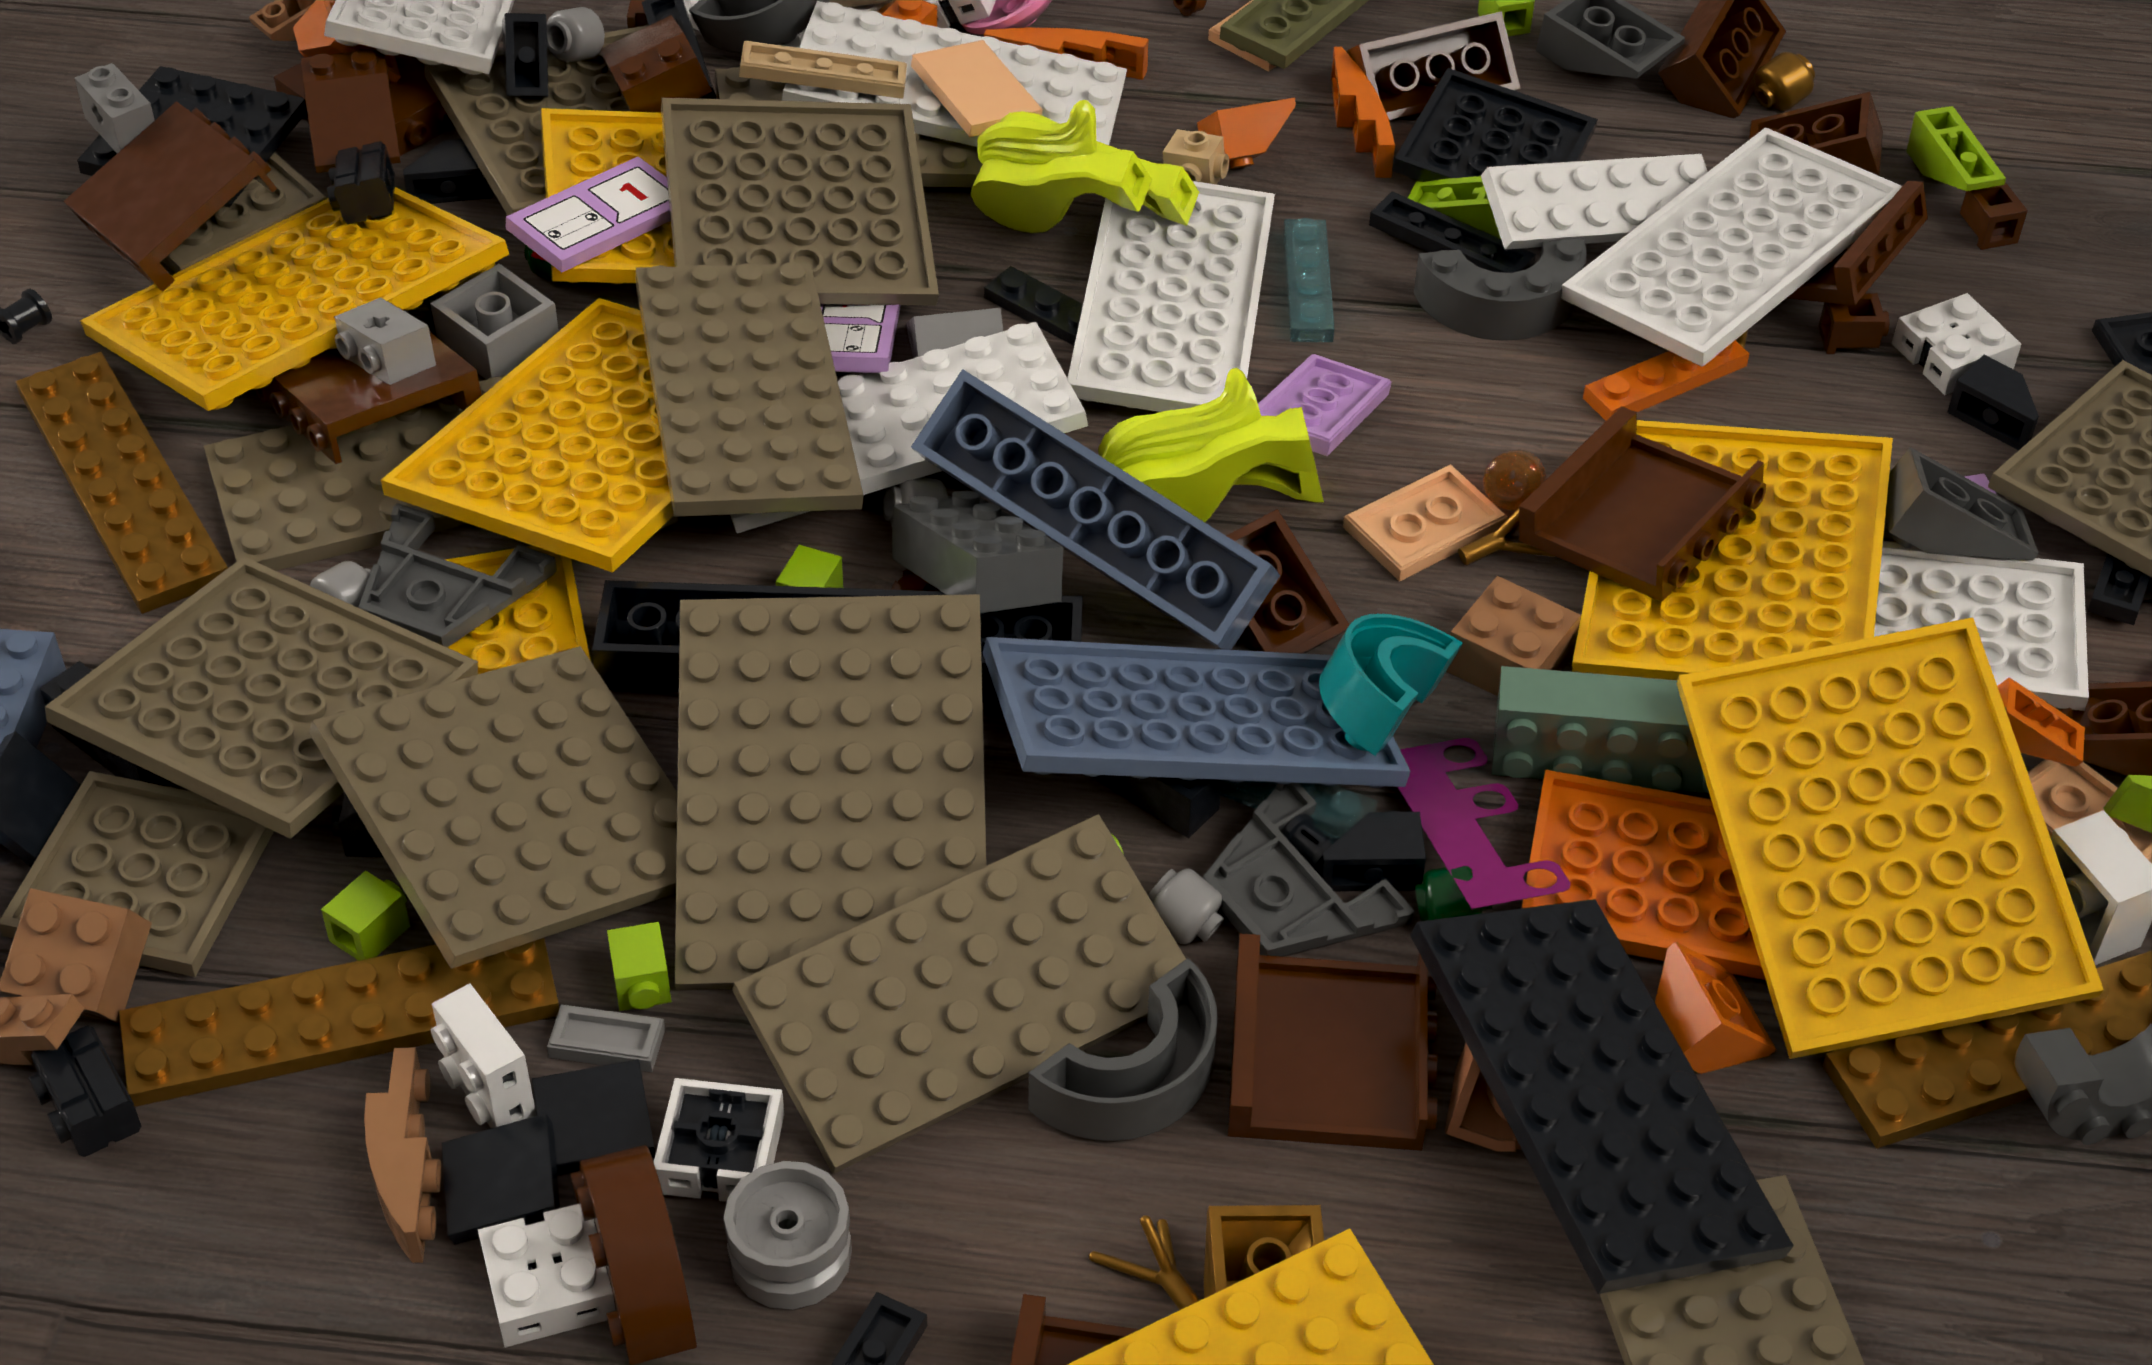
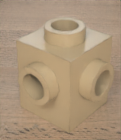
M1177 129L1163 150V163L1182 166L1192 181L1217 185L1220 178L1224 179L1227 175L1229 156L1224 154L1223 136L1210 135L1203 131Z

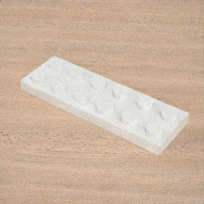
M1702 154L1495 166L1487 167L1482 173L1481 178L1504 249L1507 250L1542 247V242L1566 238H1584L1585 244L1619 241L1708 171Z

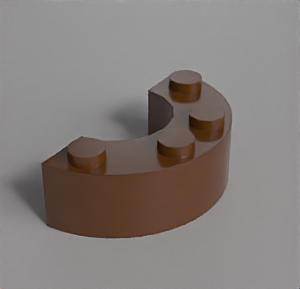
M647 1145L579 1161L580 1171L571 1173L570 1177L576 1203L580 1205L584 1222L594 1219L598 1233L590 1234L588 1237L596 1269L607 1267L616 1310L606 1313L613 1346L625 1345L630 1365L697 1348L692 1314L677 1246L659 1178Z

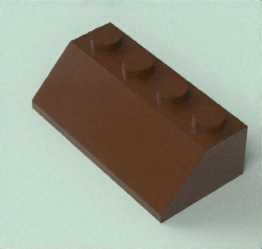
M1700 0L1680 34L1685 37L1684 44L1667 56L1658 74L1662 78L1664 86L1674 94L1679 103L1734 119L1740 116L1756 87L1755 75L1757 70L1771 60L1786 30L1764 0Z
M1502 11L1358 44L1346 51L1363 70L1378 93L1389 120L1421 113L1447 68L1514 91L1521 89Z

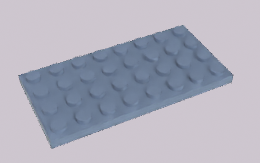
M986 637L983 656L1023 772H1034L1040 775L1051 773L1083 774L1090 777L1116 775L1131 776L1139 779L1166 777L1180 778L1188 781L1217 779L1231 782L1267 781L1278 784L1318 783L1326 786H1336L1338 784L1367 785L1373 788L1406 786L1410 769L1394 737L1390 739L1376 756L1368 751L1359 750L1347 742L1345 739L1346 732L1337 724L1327 710L1320 694L1319 679L1332 655Z

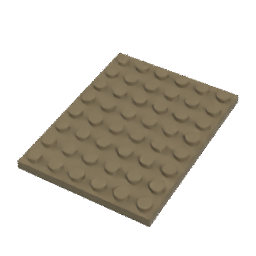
M980 594L680 600L675 929L676 990L733 989L734 983L987 866Z

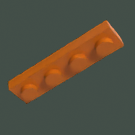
M1735 340L1706 365L1701 367L1673 352L1667 351L1585 385L1583 399L1605 421L1621 406L1635 412H1640L1747 367L1750 353Z

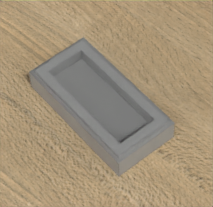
M561 1004L547 1045L549 1058L597 1065H609L639 1059L641 1071L653 1072L665 1033L664 1019Z

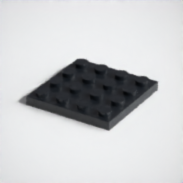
M160 66L139 89L141 94L151 103L154 120L176 101L190 112L197 108L206 116L211 124L216 122L230 138L236 137L250 153L252 151L256 152L265 162L269 160L307 113L305 100L302 97L176 70L170 67ZM101 135L78 158L77 162L81 174L93 176L117 154ZM247 185L242 190H240L233 198H231L224 206L230 208V206L243 192Z
M1447 68L1397 153L1392 171L1414 180L1427 182L1449 178L1481 176L1487 167L1576 162L1583 155L1595 131L1598 119Z

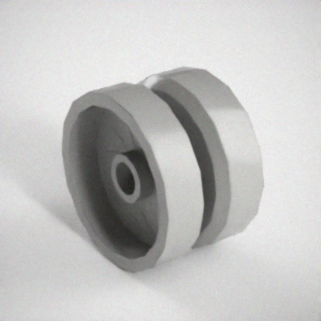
M781 1161L761 1166L738 1182L727 1198L724 1226L728 1241V1260L733 1279L747 1297L769 1308L794 1310L817 1304L836 1291L849 1272L852 1253L851 1235L849 1232V1206L844 1190L828 1172L809 1163Z

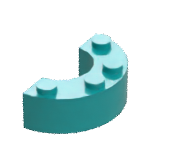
M1369 614L1351 622L1319 679L1322 700L1333 719L1346 732L1345 739L1347 742L1359 750L1368 751L1376 756L1393 737L1414 700L1423 703L1435 690L1463 642L1433 626L1398 615Z

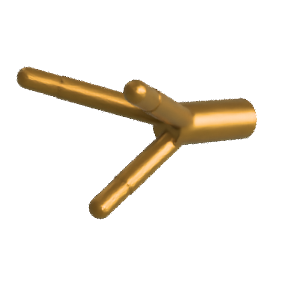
M1519 508L1495 532L1458 549L1459 557L1464 565L1475 562L1497 550L1549 557L1555 556L1525 543L1505 541L1504 537L1519 524Z
M1143 1215L1140 1218V1224L1161 1269L1159 1272L1097 1251H1092L1089 1254L1090 1261L1161 1285L1179 1310L1200 1301L1177 1269L1169 1227L1165 1219L1158 1220L1157 1233L1149 1216Z

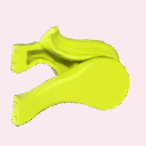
M1080 100L1074 104L1066 123L1059 124L1036 113L1013 112L1004 116L1000 122L988 127L977 139L978 159L983 165L972 186L971 197L975 205L986 216L1014 230L1029 233L1048 231L1063 219L1074 198L1085 193L1098 194L1123 208L1139 212L1142 205H1144L1160 217L1187 226L1199 195L1198 189L1182 166L1153 163L1138 158L1134 151L1120 150L1096 141L1095 108L1087 100Z
M1237 367L1229 370L1225 388L1220 397L1191 408L1139 415L1124 420L1104 435L1098 447L1099 456L1203 522H1206L1213 515L1233 485H1258L1279 491L1294 499L1318 503L1324 502L1302 407L1289 408L1277 416H1261L1252 386L1249 384L1245 374Z

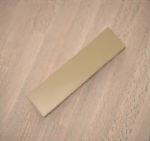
M744 41L739 77L903 99L907 63Z

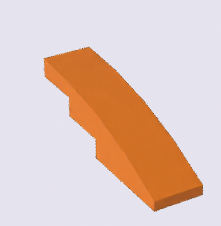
M1025 27L989 29L984 33V37H994L999 41L1031 45L1039 50L1058 54L1067 53L1077 58L1094 62H1109L1117 67L1126 68V77L1143 80L1147 73L1149 43L1147 38L1071 28Z
M1334 47L1331 85L1336 126L1353 127L1356 152H1372L1375 178H1391L1395 143L1386 111L1378 93L1363 70L1342 47Z
M2010 677L1997 686L2021 753L2074 767L2083 762L2085 727Z

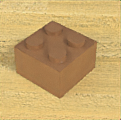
M1496 576L1451 631L1450 635L1463 642L1446 672L1498 696L1501 666L1560 671L1574 653L1581 615L1504 578Z
M30 888L0 979V992L10 997L73 994L85 1007L81 1016L120 1024L119 1010L126 1008L152 923L127 908Z

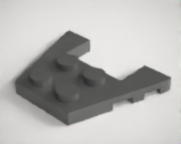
M396 503L391 512L392 523L390 529L385 531L381 541V555L378 563L373 564L358 608L442 646L449 647L553 576L557 571L556 559L554 556L518 544L496 573L490 576L418 551V549L436 529L433 515Z
M1277 783L1274 791L1266 801L1263 800L1254 811L1253 817L1240 834L1237 833L1203 876V879L1222 895V905L1219 910L1239 933L1260 935V955L1286 956L1410 923L1415 910L1386 878L1351 901L1344 903L1282 834L1285 826L1293 818L1303 814L1311 816L1315 812L1317 802L1299 783Z

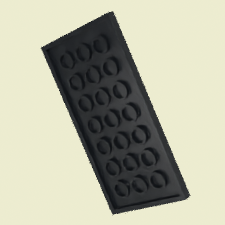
M1596 899L1416 923L1410 936L1597 1294L1784 1259L1794 1246Z

